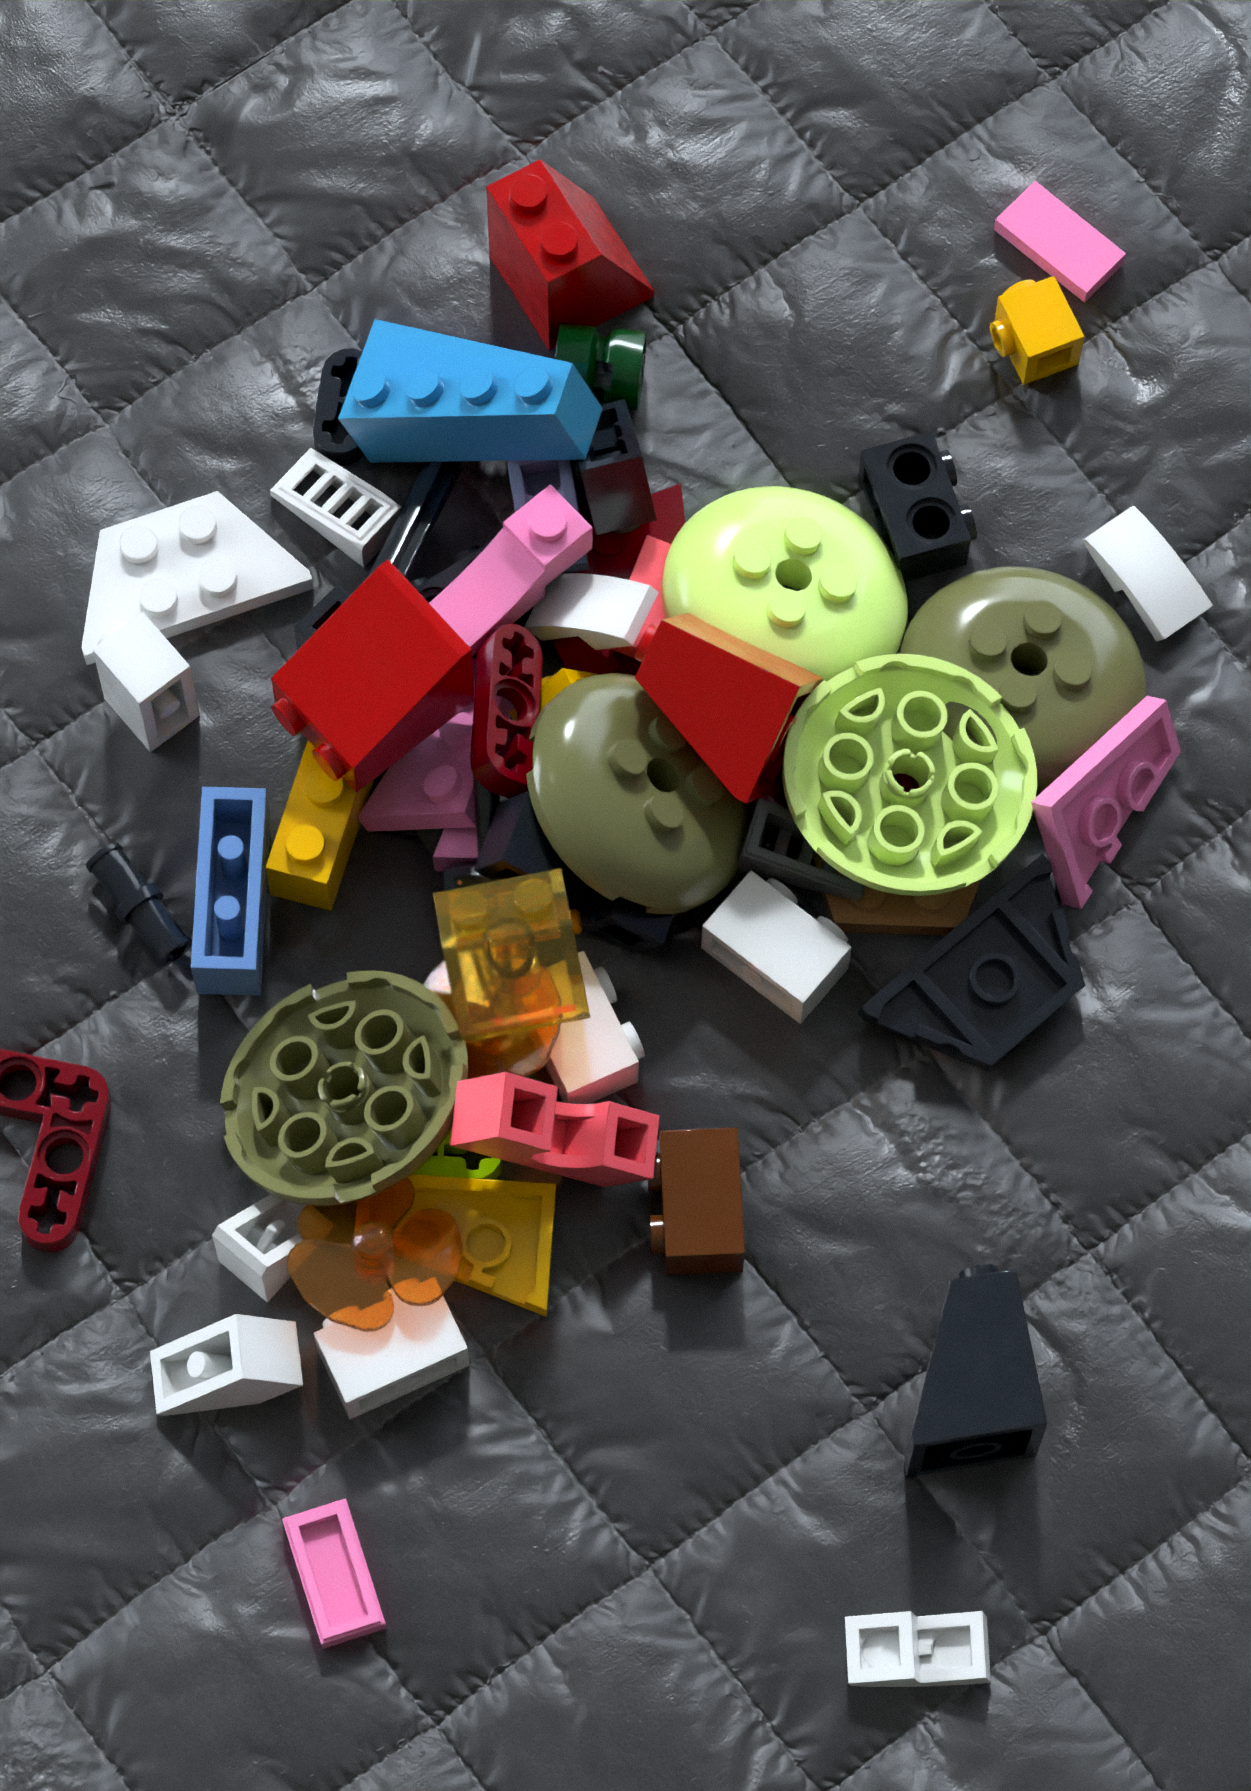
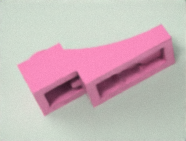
M550 484L503 522V528L489 545L429 604L472 649L473 656L478 652L480 645L498 628L505 624H513L544 599L545 586L592 549V526Z

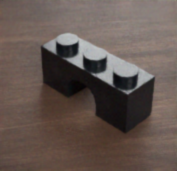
M529 791L499 802L474 871L527 899L557 889L566 864L544 834L533 809ZM586 884L589 902L581 927L633 954L664 944L674 914L646 913V906L634 903L620 896L612 901Z

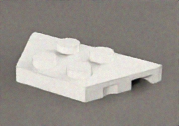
M218 491L102 529L99 533L81 647L87 665L95 663L92 649L98 645L100 637L108 628L120 621L130 622L142 612L145 613L165 638H169L314 589L310 571Z

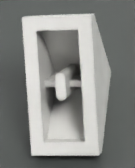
M270 1194L219 1224L212 1237L219 1262L268 1303L329 1236L335 1225L311 1205L295 1203Z

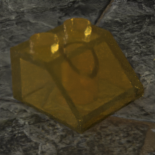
M561 868L433 893L442 949L461 1041L465 1040L466 1043L591 1018Z

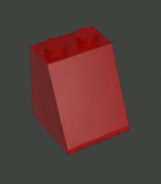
M541 159L486 186L489 257L549 351L556 348L560 323L597 327L654 297L655 291L594 197Z
M389 559L378 566L271 677L275 701L271 708L280 724L293 736L301 732L315 747L312 754L325 774L333 781H337L342 777L356 793L474 701L472 649Z
M689 613L661 619L658 627L650 624L644 632L635 652L634 658L642 662L635 679L736 799L747 804L771 793L782 770L784 745L790 726L797 720L795 715L804 700L824 678L730 635Z

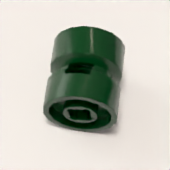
M560 323L555 359L573 363L593 395L599 397L602 404L625 399L628 410H639L645 368L647 332L613 328L605 337L599 335L595 326ZM599 360L613 364V371L604 374L598 373Z

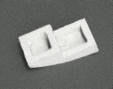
M1135 506L1129 507L1082 540L1114 592L1120 590L1125 592L1156 642L1166 639L1213 606L1176 552Z
M563 573L545 586V598L534 606L524 627L542 641L578 636L595 650L633 646L659 592L650 585L617 577Z
M911 1611L845 1617L848 1684L850 1686L924 1687L991 1683L987 1616L983 1611L915 1616Z

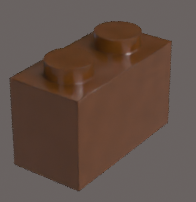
M738 1127L659 1131V1152H656L654 1178L647 1180L648 1192L661 1191L662 1215H650L651 1255L664 1254L665 1275L743 1272L745 1246Z

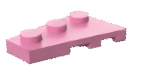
M477 658L472 659L474 695ZM512 662V669L517 665L516 663ZM496 696L495 700L499 711L510 719L511 715L509 712L513 710L514 706L504 697ZM474 701L389 767L358 816V820L368 832L476 827L473 772L470 764Z
M1146 696L1031 802L1063 905L1082 910L1093 892L1087 884L1100 861L1111 864L1122 846L1117 838V834L1133 810H1145L1179 756L1181 750L1167 700Z

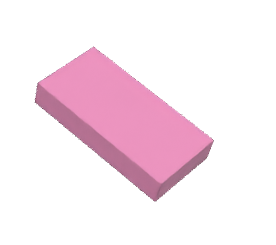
M1034 181L995 219L994 230L1049 275L1055 276L1060 284L1084 303L1125 262L1126 253L1037 181Z
M346 1498L282 1518L322 1649L386 1629V1623Z

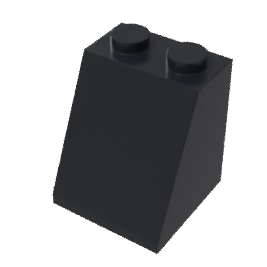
M977 1265L960 1271L959 1278L950 1279L904 1462L906 1478L1037 1456L1048 1423L1016 1269L999 1271L997 1265Z

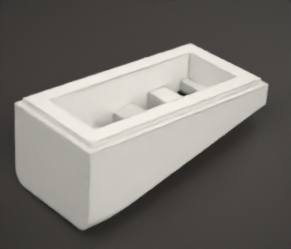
M312 448L270 490L273 498L363 568L382 549L402 509L400 505L386 494ZM314 470L321 476L303 496L295 492L294 489ZM331 484L338 489L322 507L314 504ZM348 498L355 502L340 519L332 515ZM364 511L368 512L372 516L358 531L351 527Z

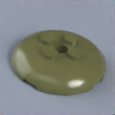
M1018 566L995 567L965 575L949 583L932 595L917 611L906 630L900 649V654L934 657L964 668L981 678L1002 696L1000 703L1013 717L1019 729L1025 728L1030 739L1037 768L1036 795L1042 793L1146 697V675L1143 660L1130 630L1121 617L1108 603L1087 587L1070 578L1043 569ZM1014 663L1015 667L1028 668L1033 673L1039 672V675L1028 676L1021 674L1012 664ZM953 701L945 704L947 722L943 732L952 741L963 714L971 709L987 726L997 744V738L987 720L976 710ZM966 728L969 739L979 745L972 733Z
M610 673L580 679L567 686L544 706L536 718L528 740L534 742L533 769L526 774L527 786L533 809L544 834L554 850L574 874L599 894L612 901L620 896L634 903L646 906V913L674 914L699 907L725 889L739 869L737 860L749 821L750 802L746 804L736 799L638 683L635 679L636 675Z
M384 971L346 972L347 980L336 982L317 990L309 984L292 993L270 1009L249 1031L230 1062L221 1091L220 1104L225 1109L227 1135L223 1137L227 1148L242 1171L257 1186L281 1199L312 1206L348 1204L377 1195L406 1179L420 1168L442 1144L452 1129L457 1081L468 1078L467 1048L460 1026L449 1008L440 997L418 981L403 975Z

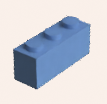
M202 787L191 971L197 994L261 996L268 881L265 867L269 858L271 812L266 788Z

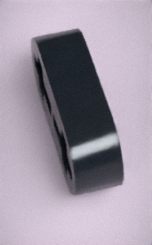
M354 348L341 349L333 353L325 361L313 419V437L316 451L339 466L357 462L364 455L350 435H346L343 444L333 443L331 435L335 434L338 430V417L346 398L343 397L341 379H345L347 371H356L363 352Z

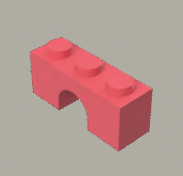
M508 1072L457 1081L450 1146L601 1187L654 1178L660 1115L611 1101L596 1104L557 1102L558 1086Z

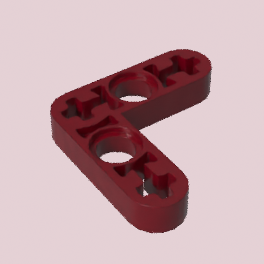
M512 623L498 628L480 645L478 650L470 751L471 770L476 780L492 793L508 799L528 791L526 774L533 769L534 742L528 740L531 729L539 715L543 661L542 649L535 636L521 625ZM512 662L517 664L513 669ZM496 696L504 697L512 703L517 711V721L508 719L499 711L496 705ZM502 748L501 756L496 754Z
M0 1049V1087L3 1079L14 1071H26L36 1078V1088L26 1099L12 1101L0 1093V1115L41 1123L19 1207L18 1221L26 1241L33 1248L42 1252H57L67 1248L75 1240L80 1230L111 1111V1095L105 1078L95 1069ZM48 1078H56L54 1084L57 1092L70 1095L77 1094L81 1085H88L92 1098L97 1101L96 1103L85 1102L82 1111H73L70 1099L51 1094V1106L45 1107L44 1104L49 1092ZM61 1144H73L83 1151V1161L80 1167L69 1174L55 1173L47 1166V1158L50 1151ZM41 1183H45L49 1187L60 1191L57 1209L60 1218L65 1221L64 1225L53 1224L49 1234H42L38 1221L33 1219L34 1215H46L51 1201L48 1187L40 1188ZM64 1191H75V1193L71 1196Z

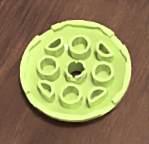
M763 486L736 491L720 497L695 513L675 536L665 560L661 581V597L665 618L689 613L730 635L824 678L823 681L825 680L826 682L836 675L853 668L857 661L897 653L906 630L908 599L902 573L897 567L893 553L881 536L864 519L842 504L811 491L781 486ZM782 585L790 586L794 590L786 589Z
M888 654L857 661L853 668L836 675L827 682L825 680L821 682L804 700L795 715L797 720L790 726L782 758V780L787 804L797 827L815 852L834 869L853 881L872 889L898 895L924 896L951 892L966 887L995 870L1015 849L1028 826L1033 813L1031 802L1036 798L1037 768L1034 752L1025 728L1019 729L1013 717L1000 703L1002 696L978 676L950 662L915 654ZM952 701L976 710L993 729L997 738V744L987 726L971 709L963 714L952 741L943 732L947 722L945 704ZM966 728L972 733L979 745L969 739ZM898 773L907 774L918 782L920 788L904 792V787L895 781L893 775Z

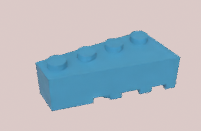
M375 319L338 419L370 463L585 460L603 408L573 363Z

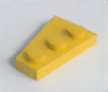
M411 1174L395 1186L377 1195L358 1201L355 1238L359 1243L547 1317L556 1184Z

